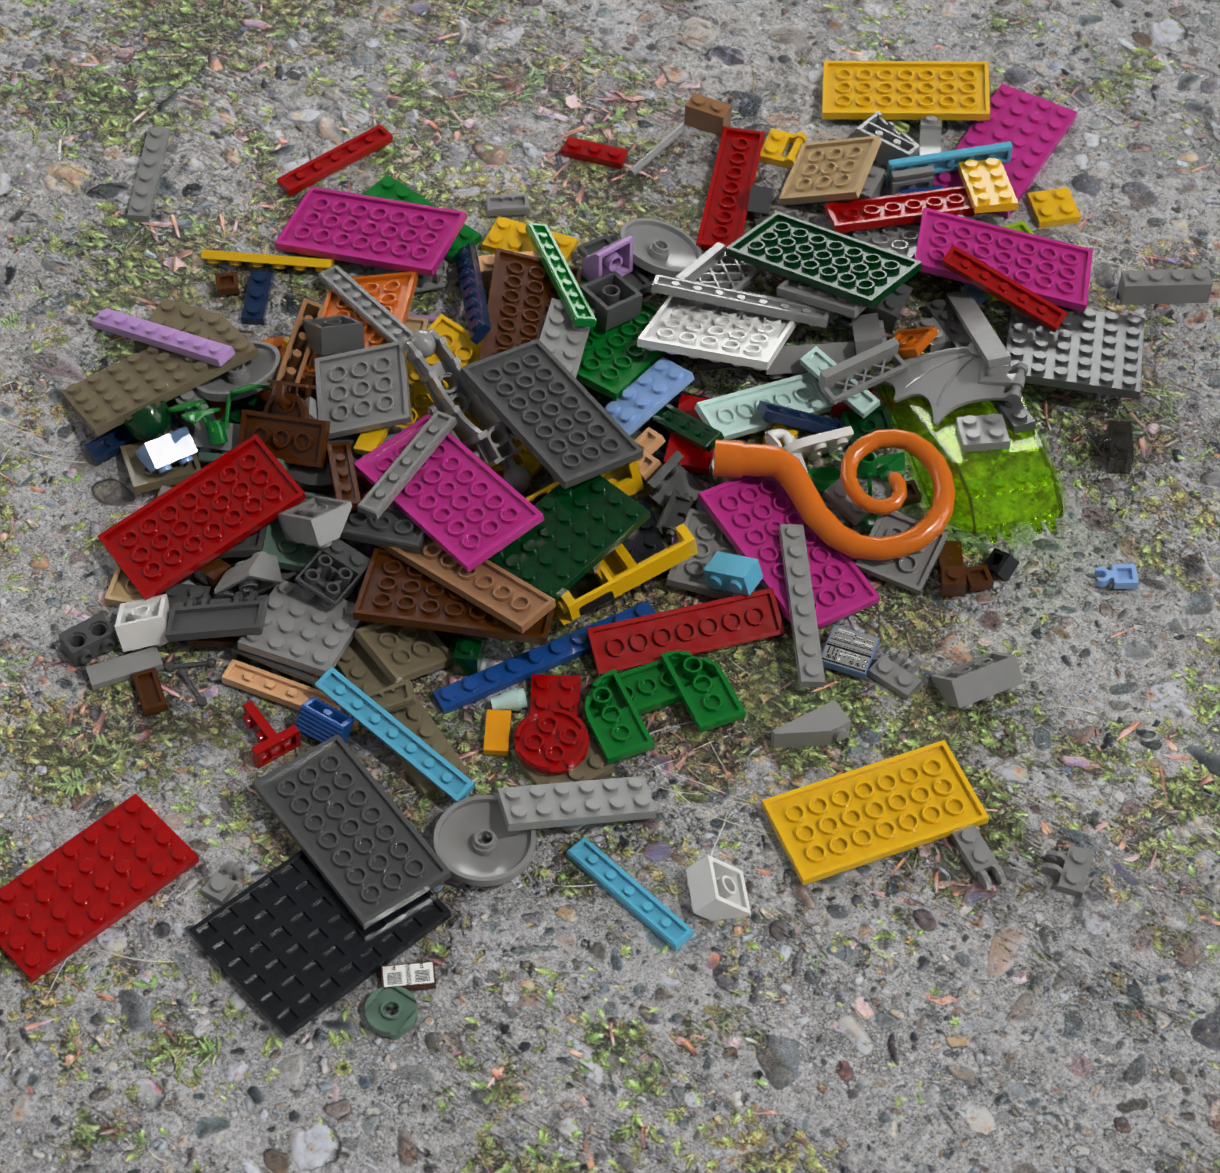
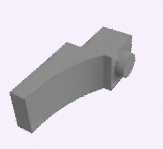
M926 116L920 119L919 155L941 152L942 121L936 116Z

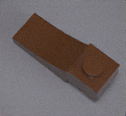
M946 541L937 559L941 596L965 597L967 586L966 566L963 563L961 541Z

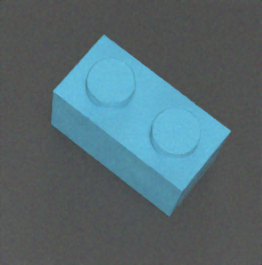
M720 551L715 553L703 569L709 588L750 596L763 578L758 559Z

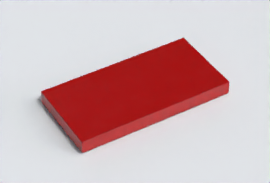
M681 394L677 409L702 421L695 410L697 402L708 400V398ZM671 433L663 465L678 451L684 456L679 464L686 471L709 474L715 447L708 453Z

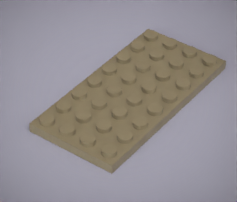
M221 313L209 316L198 324L190 325L183 332L232 346L235 355L221 367L150 345L147 349L132 354L119 363L111 364L108 368L98 373H93L78 383L69 385L61 391L63 399L93 433L99 436L123 424L126 419L128 421L133 419L131 415L152 403H155L157 407L161 405V400L167 402L259 356L257 348Z

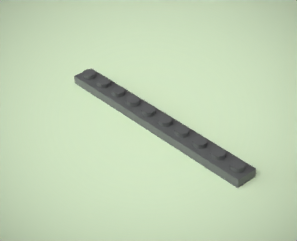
M937 299L925 303V312L930 318L934 317L951 340V348L969 346L972 340L946 299ZM1004 400L990 401L998 413L1003 415L1004 421L1014 434L1035 429L1036 421L1021 401L1018 404H1011Z

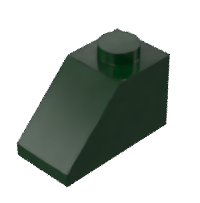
M466 634L458 637L453 655L454 675L468 677L480 671L487 637Z

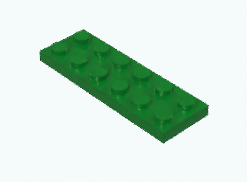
M386 175L361 194L438 207L389 175ZM464 224L444 259L453 264L456 261L455 257L458 250L462 247L465 248L469 242L476 246L482 241V234Z

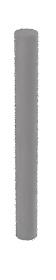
M679 125L628 170L629 176L634 177L681 136L686 131L685 127Z

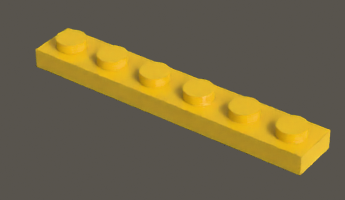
M201 250V258L207 259V263L220 264V260H228L229 265L242 266V262H250L251 267H263L264 263L272 264V268L285 269V265H294L293 270L307 271L308 266L315 267L317 272H323L335 266L334 259Z

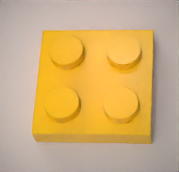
M1068 187L1027 193L1026 199L1038 228L1080 223L1081 216Z

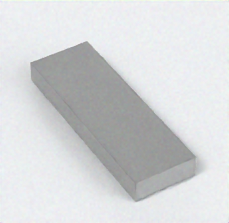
M153 646L85 668L92 689L96 690L132 679L131 674L156 668V671L164 669L157 646Z

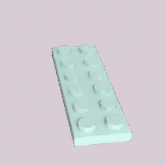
M810 372L697 402L695 410L705 424L723 433V440H730L773 428L777 424L776 422L770 424L762 419L757 410L760 401L815 415L830 412L833 405L818 388V382Z

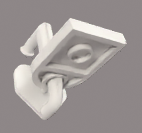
M852 426L797 440L791 433L782 428L765 432L766 444L782 447L781 442L778 440L782 438L785 445L783 449L797 457L806 471L804 459L815 460L826 453L830 455L838 454L843 451V448L854 435Z

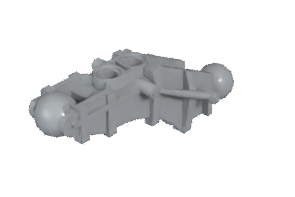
M420 329L413 332L409 340L404 343V348L408 355L406 357L408 362L413 364L420 377L418 378L419 382L425 385L434 402L433 405L427 408L428 413L432 416L438 410L456 417L457 424L450 433L489 467L500 463L504 470L502 478L520 494L524 493L529 488L532 478L526 467L516 465L512 457L515 453L523 450L521 446L515 448L512 442L517 439V436L460 375L461 366L459 363L462 361L459 356L455 357L445 344L448 342L445 336L440 337L434 329L428 331ZM435 352L440 361L430 366L425 358L432 356ZM442 380L448 383V390L443 388ZM453 400L457 401L459 405H455ZM466 411L470 412L484 430L482 431L476 427L463 413Z

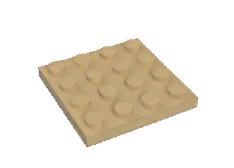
M879 135L802 143L778 198L780 205L858 199L882 142Z

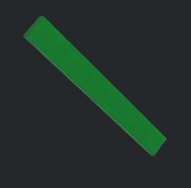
M527 223L525 231L573 325L595 327L597 320L548 225Z

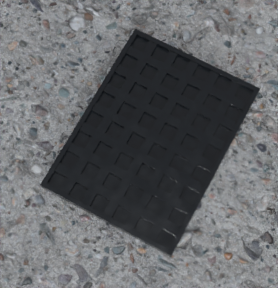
M300 850L191 927L189 935L287 1039L379 971L381 966L387 965L449 919L451 911L429 890L364 930L305 853Z

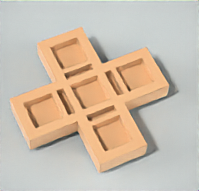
M650 427L634 440L644 450L643 458L637 461L641 477L646 482L663 466L652 454L666 442L662 435Z

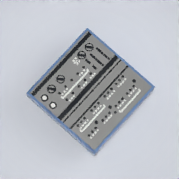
M834 624L822 651L823 667L865 679L880 643V638Z

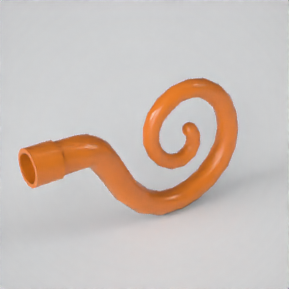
M900 429L876 430L857 439L847 449L841 461L840 479L846 494L855 505L871 514L887 515L900 509L907 497V484L903 476L898 472H891L889 474L888 482L892 487L893 493L884 500L869 496L859 485L857 467L860 460L879 448H899L916 457L928 470L932 480L933 497L931 507L925 517L911 529L884 537L861 535L843 525L826 507L809 474L800 460L791 452L782 447L769 444H751L737 440H715L714 477L742 478V476L775 478L790 497L805 524L827 546L853 559L887 561L903 558L924 549L943 533L953 515L956 496L953 475L945 457L931 442L914 432Z

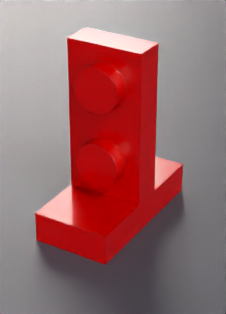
M252 701L243 704L244 716H242V720L248 729H253L259 743L251 747L253 762L258 769L301 746L300 732L295 725L276 733Z

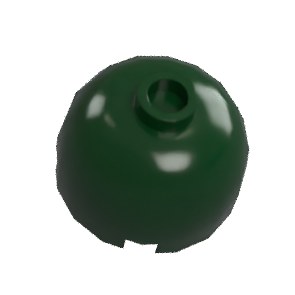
M164 400L160 401V406L156 407L155 403H152L131 415L132 421L128 422L127 419L124 421L126 428L134 438L146 442L164 436V433L169 430L172 423L171 412H167L168 406Z

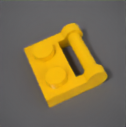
M771 128L762 147L759 162L791 169L802 143H805L807 140V136L802 132L794 134ZM788 144H793L789 155L783 157Z

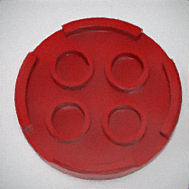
M554 708V710L533 712L526 716L516 728L514 747L519 760L527 768L541 774L556 775L571 771L582 763L589 750V735L584 722L578 716L569 711Z

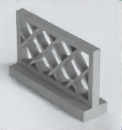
M717 242L675 278L741 291L761 274L762 268H757L751 264L726 256V252H724L726 245ZM727 261L732 264H724L723 262ZM713 271H722V273H713ZM702 279H711V281H702ZM717 279H726V281H717ZM732 279H740L741 281H732ZM705 303V304H707V305H709V306H711V307H714V308H716V309H718V310L722 307V306H718V305H713V304Z

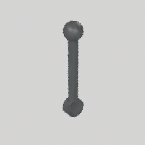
M209 658L207 661L181 664L167 662L165 670L171 673L175 669L207 665L214 667L216 660Z
M180 668L178 675L184 678L196 696L198 706L205 707L207 705L206 697L200 695L188 677L187 670Z

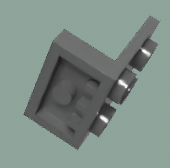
M678 451L666 461L646 483L643 490H641L663 511L667 499L671 496L674 488H677L682 496L685 493L690 494L693 497V503L697 499L698 493L705 490V487L679 464L684 456Z

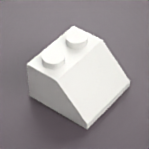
M167 594L154 596L147 600L140 599L120 604L115 630L123 652L130 650L139 651L144 647L153 645L162 646L168 642L165 636L170 614Z
M709 855L686 869L687 885L690 891L691 907L694 914L710 921L748 917L751 915L742 870Z

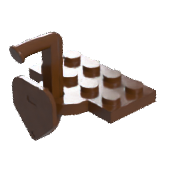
M315 372L305 373L306 384L268 379L267 383L276 384L275 395L271 396L267 401L263 412L242 409L238 445L257 434L273 455L284 460V463L325 468L331 421L310 419L309 409L305 402V399L308 397L315 398ZM299 387L305 388L304 398L298 395Z

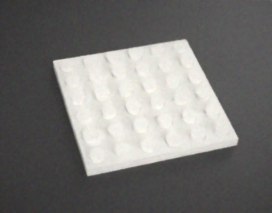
M749 293V294H754V295H759V296L769 297V298H773V299H778V300H783V301H788V302H793V303H798V304L806 305L805 303H801V302L794 301V300H788V299H784V298H778V297L766 296V295H761V294ZM669 295L638 337L637 347H642L649 351H664L671 355H686L693 359H708L716 363H731L733 366L753 367L755 370H768L798 322L723 306L718 310L703 302Z

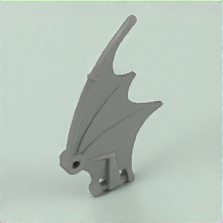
M971 342L969 346L939 350L905 359L904 362L908 365L907 371L879 384L891 385L895 388V403L909 397L919 396L925 398L932 407L934 425L938 426L946 415L966 404L992 400H1004L1011 404H1018L1021 401V392L1024 388L1028 366L1025 363L1019 362L1013 366L1003 365L989 368L974 343ZM889 363L886 367L896 368L898 365L896 363ZM875 371L869 374V376L877 377L881 372Z

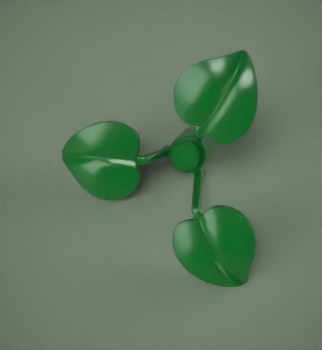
M249 384L229 391L224 423L221 422V419L211 421L209 414L220 411V408L202 409L200 405L206 404V401L203 400L178 404L168 408L167 412H171V415H173L176 411L189 408L197 410L184 413L181 417L193 424L202 419L206 427L210 446L228 442L226 429L230 428L228 422L232 398L242 392L256 388L270 391L272 389L268 385Z
M871 452L860 460L857 473L860 478L868 479L869 496L872 497V476H878L882 481L888 482V476L891 472H898L904 477L906 471L905 454L903 452L877 457L875 453ZM819 467L807 470L816 489L821 494L840 478V471L832 467ZM870 514L859 525L865 529L872 530L879 514Z

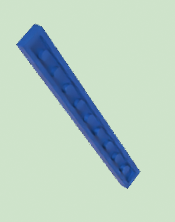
M647 600L548 642L547 645H541L432 692L433 699L443 715L532 678V674L539 675L590 653L591 649L586 633L587 628L655 614L656 612Z

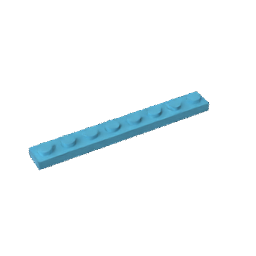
M332 666L315 683V686L455 802L465 799L476 787L472 780Z

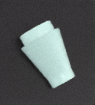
M516 687L490 698L493 710L523 711L522 708L528 707L524 688L518 689Z

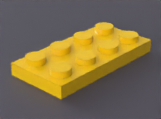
M989 158L987 160L958 162V171L975 214L1018 210V201L1001 159Z
M498 216L482 243V251L495 254L496 248L513 252L536 250L525 231V223ZM551 231L568 264L578 246V239Z

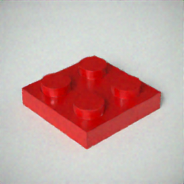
M532 674L530 714L557 708L569 711L579 717L581 676Z

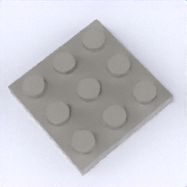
M895 511L887 515L879 514L869 536L884 537L895 535L911 529L919 521ZM943 531L940 536L924 549L903 558L887 561L857 559L855 565L861 572L921 595L949 533Z

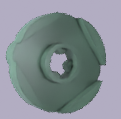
M392 986V988L387 989L379 988L368 997L365 1003V1021L368 1027L380 1036L397 1040L403 1034L409 1032L417 1022L418 1006L416 999L409 990L401 986ZM394 1007L397 1008V1014L393 1016L387 1015L385 1011L387 1008L389 1010H392Z

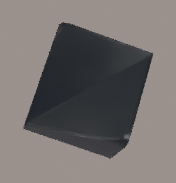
M994 548L984 565L987 564L990 573L1002 580L1008 581L1020 562L1011 554Z

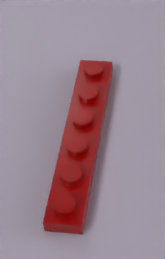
M379 124L277 178V185L291 196L393 142V135Z
M952 245L941 261L940 265L1054 333L1068 313L955 245Z

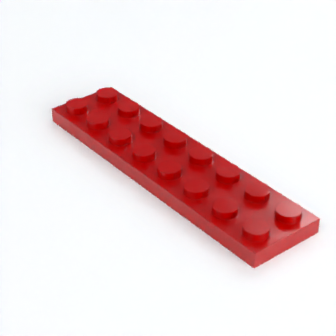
M723 127L696 241V246L700 247L701 250L708 251L717 242L726 245L724 251L726 252V247L743 236L748 215L751 185L754 186L765 132Z
M964 186L827 203L824 207L833 230L842 234L849 231H867L872 228H889L895 225L921 222L924 208L957 216L963 215L965 217L995 213L975 214Z
M769 588L752 592L750 596L741 594L587 628L586 633L597 676L600 677L613 669H616L617 672H622L660 660L661 653L689 651L691 656L784 636L785 630L774 590Z

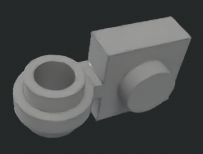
M229 859L224 866L226 875L224 876L216 871L201 889L202 896L220 906L227 903L238 889V884L233 879H240L244 874L245 865H243V862L239 859Z

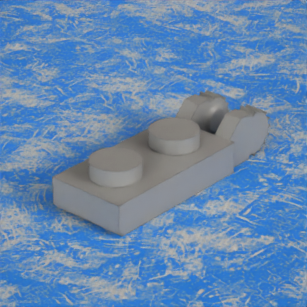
M975 825L952 832L951 839L973 876L977 877L985 890L992 888L991 879L987 872L991 871L999 884L1006 882L1004 871L998 865L996 858Z

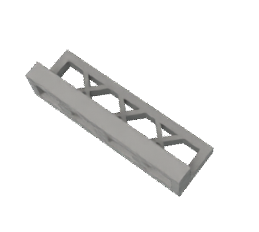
M894 337L820 372L818 388L835 405L907 371L908 365L898 355L900 343ZM894 360L898 367H886L885 363ZM870 370L881 372L877 377L866 375ZM851 379L862 380V384L858 386L848 384V381ZM835 387L844 389V391L835 396L830 389Z

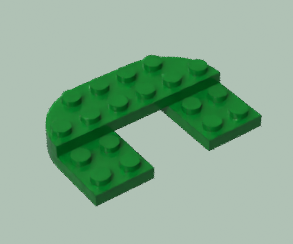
M689 651L661 653L660 660L618 673L616 669L610 670L592 684V689L585 700L586 727L588 732H592L607 764L654 749V742L640 717L642 714L683 701L699 733L744 719L746 712L722 669L709 658L704 656L701 659L691 656Z

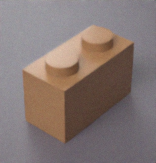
M693 93L685 105L684 124L722 136L723 127H729L731 124L732 105Z

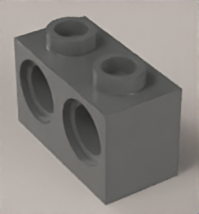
M101 612L58 634L61 649L75 668L87 664L92 659L110 652L113 648L119 646L116 631Z

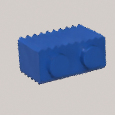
M311 697L301 705L296 727L305 737L322 743L339 734L347 744L354 721L353 717L342 713L341 710H337L333 706H329V704H325L324 701H320L316 697Z

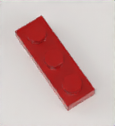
M568 136L561 150V156L622 170L628 157V150Z

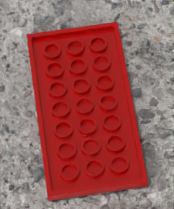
M255 434L97 537L142 598L147 600L160 595L278 518V513L298 505L307 497L305 492L259 436Z
M135 793L0 888V949L33 983L200 862L199 856Z

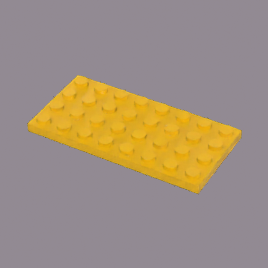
M824 61L822 119L867 120L879 111L884 120L917 121L926 116H936L941 120L956 121L990 120L989 63L983 61Z
M945 740L764 799L761 805L803 886L951 836L952 832L973 825L976 827L981 826L989 821L988 814Z

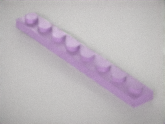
M108 308L100 311L91 320L94 328L219 367L235 355L232 346Z

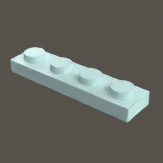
M817 346L800 359V365L818 380L820 372L837 365ZM851 379L848 381V384L856 386L860 385V383L855 379ZM834 387L830 391L835 395L843 393L844 389ZM867 389L843 400L863 419L880 406V400Z

